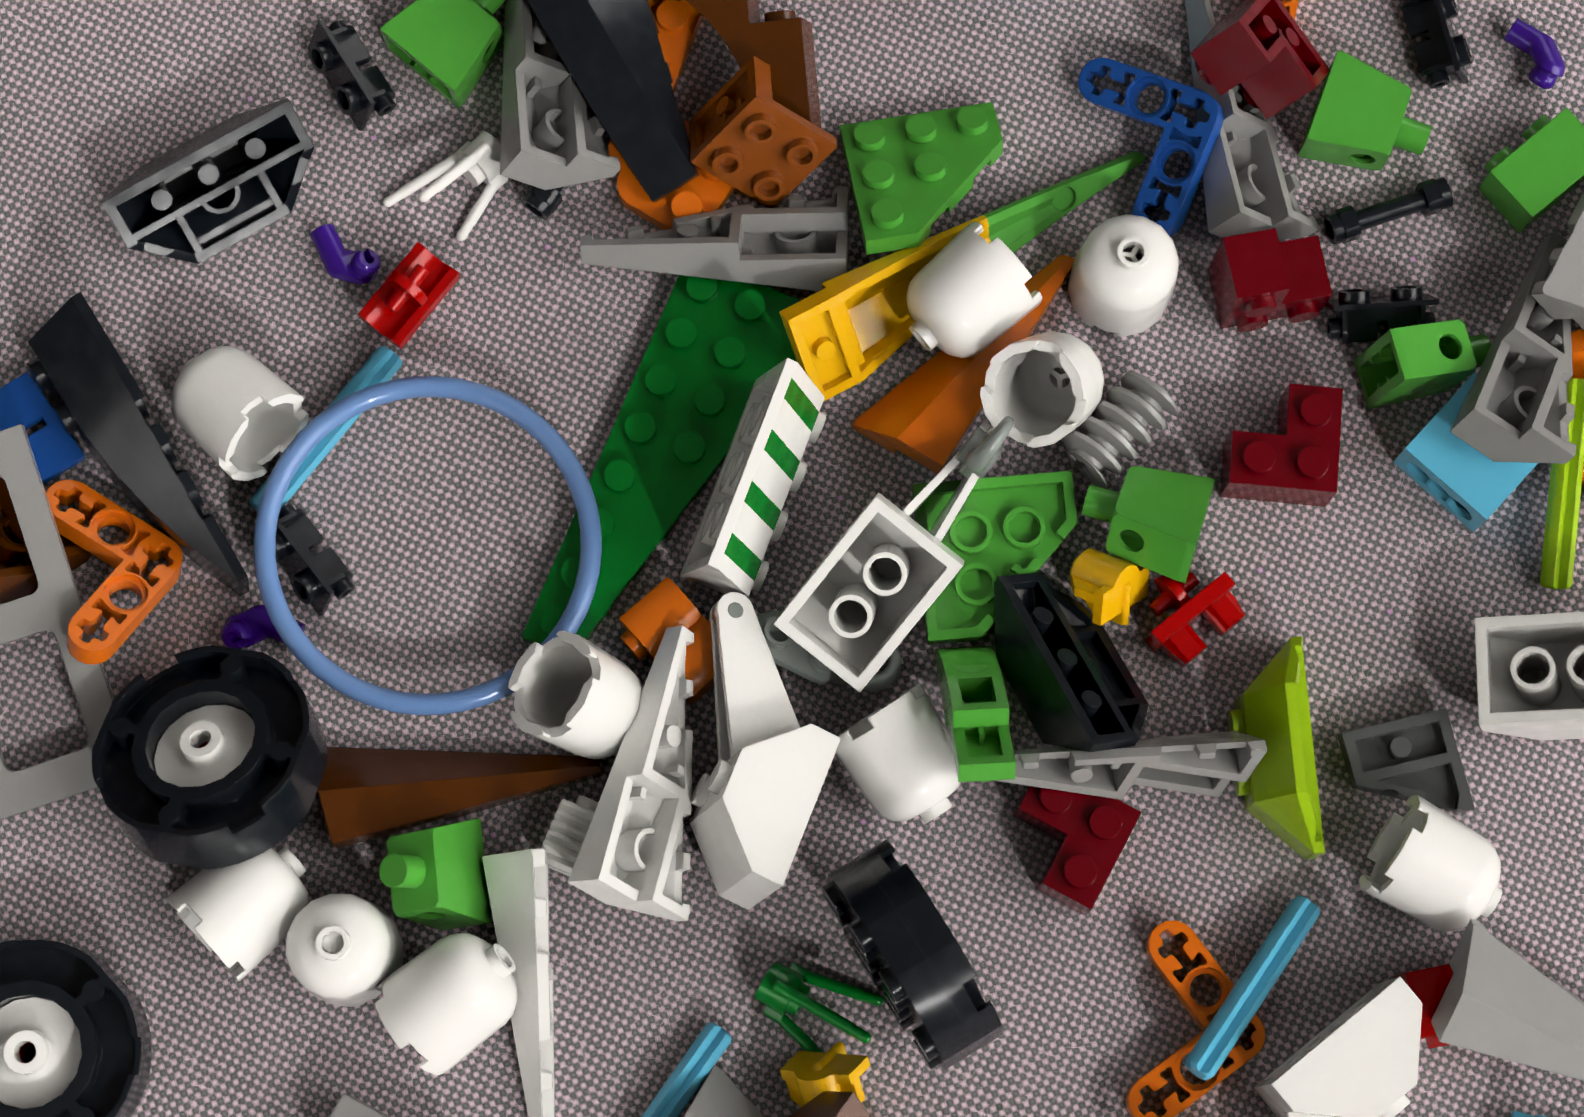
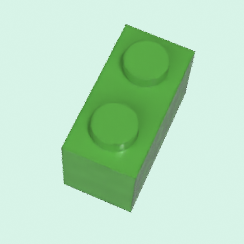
M1565 108L1552 120L1546 114L1541 116L1522 134L1526 142L1514 152L1509 146L1504 147L1484 166L1489 173L1478 189L1519 234L1584 181V125L1568 108Z

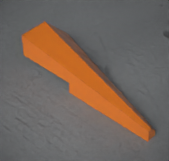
M1060 254L1024 283L1030 294L1034 290L1041 293L1043 297L1042 302L986 349L973 357L967 358L951 356L941 350L856 418L852 424V429L890 452L895 453L898 450L938 474L949 463L983 409L980 390L985 384L986 371L991 365L992 357L1008 345L1031 336L1069 276L1075 259Z

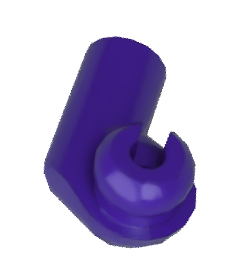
M1517 18L1505 36L1504 41L1532 56L1536 64L1529 73V80L1543 89H1551L1555 85L1558 76L1563 77L1566 67L1553 38Z
M333 224L320 226L311 232V239L327 273L332 278L363 285L375 280L378 276L381 262L379 256L373 250L367 248L363 253L360 250L352 251L345 249Z
M256 605L227 619L221 630L222 642L228 648H247L269 637L284 644L273 626L264 605ZM297 621L300 628L304 632L305 624Z

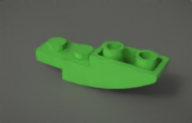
M975 646L935 649L946 726L950 728L958 782H988L992 780L1015 779L1016 761L1009 728V703L999 662L992 647Z

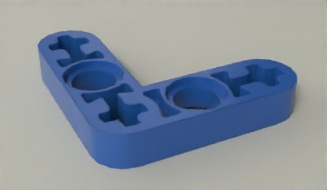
M1100 57L1093 59L1083 67L1079 75V89L1084 98L1101 109L1163 130L1134 203L1132 214L1154 221L1147 216L1150 207L1159 208L1166 194L1160 189H1156L1159 181L1171 189L1181 190L1178 198L1168 192L1164 208L1170 212V217L1167 221L1158 220L1157 222L1171 237L1179 231L1184 223L1222 128L1224 119L1223 109L1215 98L1202 90L1109 58ZM1108 71H1110V78L1118 84L1127 87L1125 97L1111 89H1103L1100 96H1098L1099 89L1093 85L1095 78H1104ZM1149 86H1159L1164 94L1163 103L1160 108L1152 113L1141 112L1138 107V97L1142 90ZM1176 102L1191 110H1198L1201 103H1204L1203 109L1210 115L1206 123L1198 121L1194 129H1192L1193 122L1184 115L1174 112ZM1172 115V120H1171V122H1167V120H1168V119L1170 118V116ZM1174 152H1187L1192 162L1189 172L1179 179L1169 178L1165 171L1168 157Z

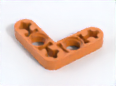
M65 479L51 485L46 492L59 534L115 568L74 614L68 624L67 648L70 655L84 664L96 665L107 661L115 654L176 584L181 575L183 553L180 546L173 539L77 480ZM73 501L78 503V510L74 508H69L65 512L59 510V503L65 506L70 505ZM85 519L90 522L87 528L84 527ZM106 526H118L127 532L128 538L118 544H109L99 537L98 532ZM161 557L167 559V566L159 564L150 572L148 582L143 578L147 572L148 559L151 561H157ZM119 590H130L135 592L141 601L133 608L122 609L111 602L110 596ZM103 616L107 622L103 627L102 641L96 638L90 640L89 643L82 641L83 632L88 635L93 634L102 624Z
M1172 920L1155 926L1148 934L1145 942L1146 954L1151 964L1202 1031L1129 1087L1125 1097V1104L1130 1117L1177 1116L1256 1056L1263 1048L1266 1039L1265 1028L1255 1013L1248 1024L1252 1032L1246 1037L1250 1044L1247 1050L1241 1045L1234 1046L1226 1058L1230 1061V1064L1225 1068L1221 1065L1215 1076L1202 1084L1194 1085L1188 1083L1182 1077L1180 1072L1182 1059L1192 1051L1233 989L1234 984L1194 931L1185 923ZM1164 931L1169 937L1179 934L1183 938L1185 943L1180 946L1179 950L1188 963L1196 955L1203 962V965L1188 971L1180 982L1173 972L1183 968V966L1175 956L1169 955L1163 958L1158 951L1163 945V940L1159 935ZM1198 975L1211 976L1220 987L1219 998L1212 1006L1198 1005L1190 995L1191 982ZM1167 1068L1174 1085L1186 1093L1187 1096L1179 1102L1176 1091L1171 1092L1159 1103L1163 1110L1160 1116H1157L1153 1111L1142 1114L1138 1108V1105L1143 1101L1139 1091L1146 1087L1150 1092H1154L1166 1085L1168 1081L1162 1078L1160 1073Z

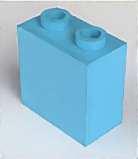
M1475 373L1472 374L1393 461L1396 466L1472 532L1477 530L1538 464L1493 462L1450 432L1477 376Z

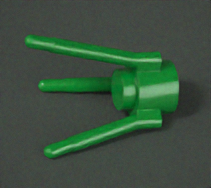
M775 961L755 993L754 999L766 1005L762 1014L778 1023L805 1051L810 1052L823 1051L785 1014L786 1012L795 1017L800 1009L804 1008L863 1043L871 1041V1034L810 998L809 994L812 988L804 984V982L876 1006L883 1004V998L880 995L811 972L796 962L787 967L781 962Z

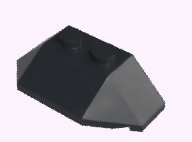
M287 98L234 115L146 163L100 202L128 249L141 252L146 251L200 264L292 212L308 160L311 158L315 146Z
M1043 572L998 576L994 582L996 657L999 666L1042 743L1086 752L1135 746L1140 738V731L1149 704L1104 627L1092 623L1093 615L1072 597L1053 588L1054 582Z

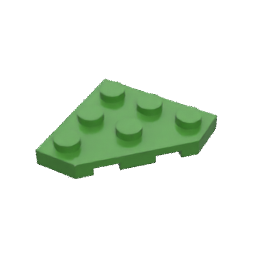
M993 102L840 125V139L866 255L919 247L931 234V225L944 211L950 213L973 187V179L986 165L992 166L1003 154V138Z
M1072 471L978 478L941 541L965 562L955 577L924 613L927 645L982 640L995 624L994 582L997 577L1038 573L1069 536L1078 523ZM961 480L943 481L914 512L915 522L929 532ZM928 483L912 485L913 499Z

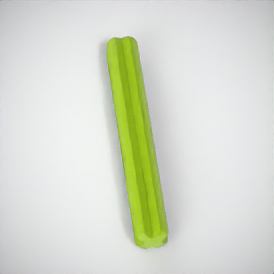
M1570 378L1567 382V403L1574 405L1575 417L1568 424L1569 442L1576 445L1575 456L1566 464L1551 463L1540 574L1541 586L1549 589H1570L1573 581L1584 467V379Z

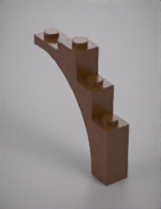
M686 0L708 20L722 37L738 62L740 69L753 55L769 64L773 100L822 129L812 23L802 17L796 18V13L793 10L765 13V22H760L758 0Z

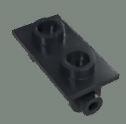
M1402 0L1399 4L1410 37L1415 38L1426 33H1430L1431 37L1429 40L1412 45L1422 81H1428L1429 88L1436 89L1447 85L1450 82L1448 76L1457 73L1464 84L1468 83L1469 80L1465 66L1472 64L1473 61L1464 34L1455 36L1451 23V18L1459 16L1455 0Z
M323 19L318 20L308 46L310 60L314 68L319 73L324 74L333 88L341 111L345 115H349L358 130L362 131L371 112L376 111L379 116H384L394 110L396 107L393 100L395 92L377 65L362 71L359 70L358 66L369 63L371 55L353 26H346L343 20L336 21L327 26Z
M1417 285L1394 286L1390 288V296L1370 297L1369 289L1339 290L1338 299H1330L1325 306L1336 311V318L1327 319L1328 339H1337L1339 344L1377 341V321H1385V333L1393 328L1435 323L1434 312H1426V305L1439 304V299L1423 293L1422 286Z
M287 504L281 508L278 517L276 563L278 562L290 577L291 586L296 596L303 603L310 604L321 617L325 614L333 594L340 600L354 590L355 586L351 582L353 574L331 547L315 556L310 550L321 544L324 538L302 509L295 510L291 504Z

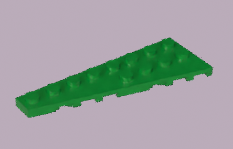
M684 275L678 276L589 481L599 510L602 529V556L595 594L587 615L576 633L577 635L586 640L590 639L609 614L610 608L632 580L634 581L644 568L645 562L661 541L666 539L673 530L675 523L689 504L698 497L724 463L755 380L786 358L797 362L779 312L801 300L761 284ZM577 511L523 632L522 640L529 644L534 642L541 644L547 638L563 614L574 589L580 559V528Z

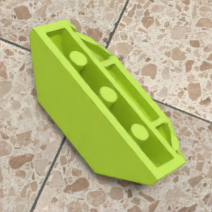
M1302 636L1291 637L1236 700L1235 709L1228 711V731L1235 730L1264 739L1267 746L1266 754L1247 781H1234L1236 795L1244 796L1245 809L1302 858L1316 859L1325 853L1303 653Z

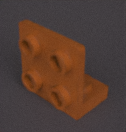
M754 55L689 121L690 162L769 208H775L837 148L836 138L773 100L770 65Z

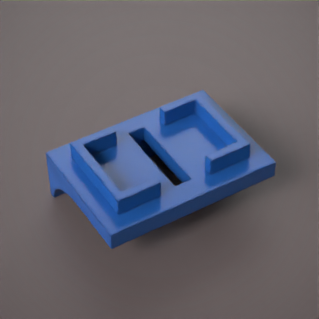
M28 372L0 388V431L20 424L24 425L25 430L44 420L46 426L28 436L43 485L85 460L86 457L71 434L68 435L65 432L53 408Z

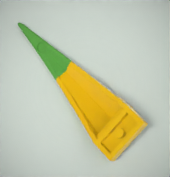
M1133 151L929 237L919 247L901 249L823 282L822 290L779 312L797 362L825 397L824 401L864 381L913 336L909 327L915 321L908 311L906 294L911 280L971 222H978L983 226L984 231L979 236L989 244L998 237L1014 253L1064 215L1141 164L1146 156L1140 151Z

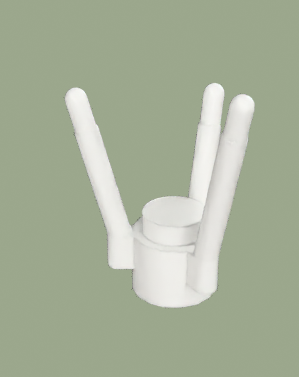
M483 131L472 142L467 141L455 153L385 197L383 200L384 206L391 207L433 180L435 181L418 195L419 201H428L461 175L475 186L485 182L487 185L456 234L458 241H464L496 191L508 181L507 177L500 175L501 143L491 134Z

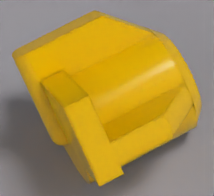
M1089 548L1081 552L1073 561L1069 572V582L1074 596L1085 600L1093 613L1092 623L1102 626L1108 621H1113L1120 625H1128L1130 607L1147 597L1149 569Z
M837 1041L826 1053L798 1051L780 1069L782 1080L786 1081L790 1098L800 1107L807 1104L823 1091L854 1092L862 1103L865 1096L859 1077L871 1065L868 1056L847 1054L844 1044Z

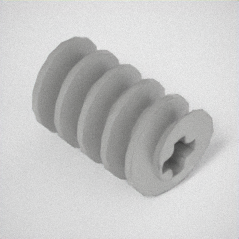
M1128 371L1121 378L1122 387L1113 386L1106 393L1107 402H1099L1092 414L1093 417L1089 416L1085 422L1078 426V431H1072L1063 438V444L1071 462L1087 480L1096 486L1103 488L1109 486L1102 474L1104 469L1116 475H1120L1123 472L1122 466L1116 458L1118 454L1132 461L1138 456L1131 444L1133 439L1146 446L1152 442V438L1145 428L1148 424L1160 431L1167 427L1160 414L1162 410L1174 416L1179 415L1178 408L1169 394L1157 383L1137 372Z

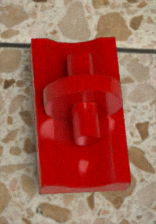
M417 242L395 270L392 269L385 277V282L361 309L358 316L363 322L401 350L460 279V274Z
M1192 572L1188 573L1186 583L1173 580L1164 575L1158 576L1155 579V584L1161 595L1148 604L1149 608L1158 617L1170 607L1176 612L1150 632V636L1145 639V643L1154 653L1162 648L1182 668L1185 667L1207 647L1189 626L1203 615L1217 633L1222 636L1245 617V613L1238 601L1230 592L1235 582L1224 572L1190 599L1188 593L1199 585L1198 579Z

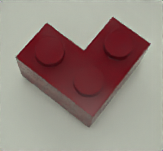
M1280 0L1246 1L1221 18L1190 53L1195 60V67L1200 77L1206 83L1213 85L1220 96L1241 83V90L1245 99L1254 108H1259L1266 119H1269L1314 90L1330 71Z
M1276 228L1223 237L1208 268L1221 329L1237 326V331L1249 332L1267 326L1269 324L1268 320L1288 317L1289 322L1292 323L1307 321L1319 316V311L1325 308L1332 297L1318 235L1279 242Z
M1289 384L1279 399L1277 434L1233 430L1223 445L1220 497L1326 507L1337 493L1343 388Z
M1029 786L1013 816L1061 842L1036 890L1085 916L1092 910L1142 812L1118 799Z

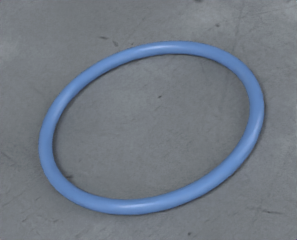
M414 376L371 385L344 397L313 418L295 436L273 468L262 493L254 530V564L261 598L273 626L292 654L314 676L352 700L377 709L411 715H444L482 707L514 693V691L508 688L515 667L485 683L458 691L419 694L387 689L350 674L328 659L302 631L290 611L282 591L277 570V523L289 484L299 466L312 449L326 435L359 413L382 404L411 398L439 397L477 404L499 413L526 430L542 445L563 474L574 500L580 528V559L574 589L558 623L541 645H544L552 638L558 637L556 634L559 631L576 634L585 619L593 600L600 574L602 529L594 492L583 466L563 437L541 415L510 395L481 383L442 376Z

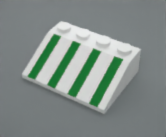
M786 358L755 380L680 574L681 577L723 594L738 592L749 597L751 590L755 592L760 590L770 564L763 560L770 540L774 542L779 540L787 523L788 512L783 511L782 508L788 492H797L807 470V463L801 461L808 442L814 444L817 441L826 420V414L819 412L825 397L798 362Z

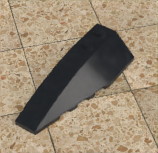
M528 0L567 69L652 202L656 203L699 176L697 166L690 162V141L682 113L677 107L671 85L673 80L668 63L665 62L657 35L659 30L654 13L650 10L648 0Z
M80 292L72 296L28 341L33 360L26 363L34 381L42 392L51 388L60 403L54 406L53 410L65 432L70 435L77 431L87 449L116 487L157 530L173 539L187 557L236 594L241 596L249 592L248 576L211 513L204 515L200 509L204 504L189 473L183 468L177 471L173 465L177 460L169 445L170 440L160 423L150 426L146 421L150 416L142 401L144 395L82 293Z

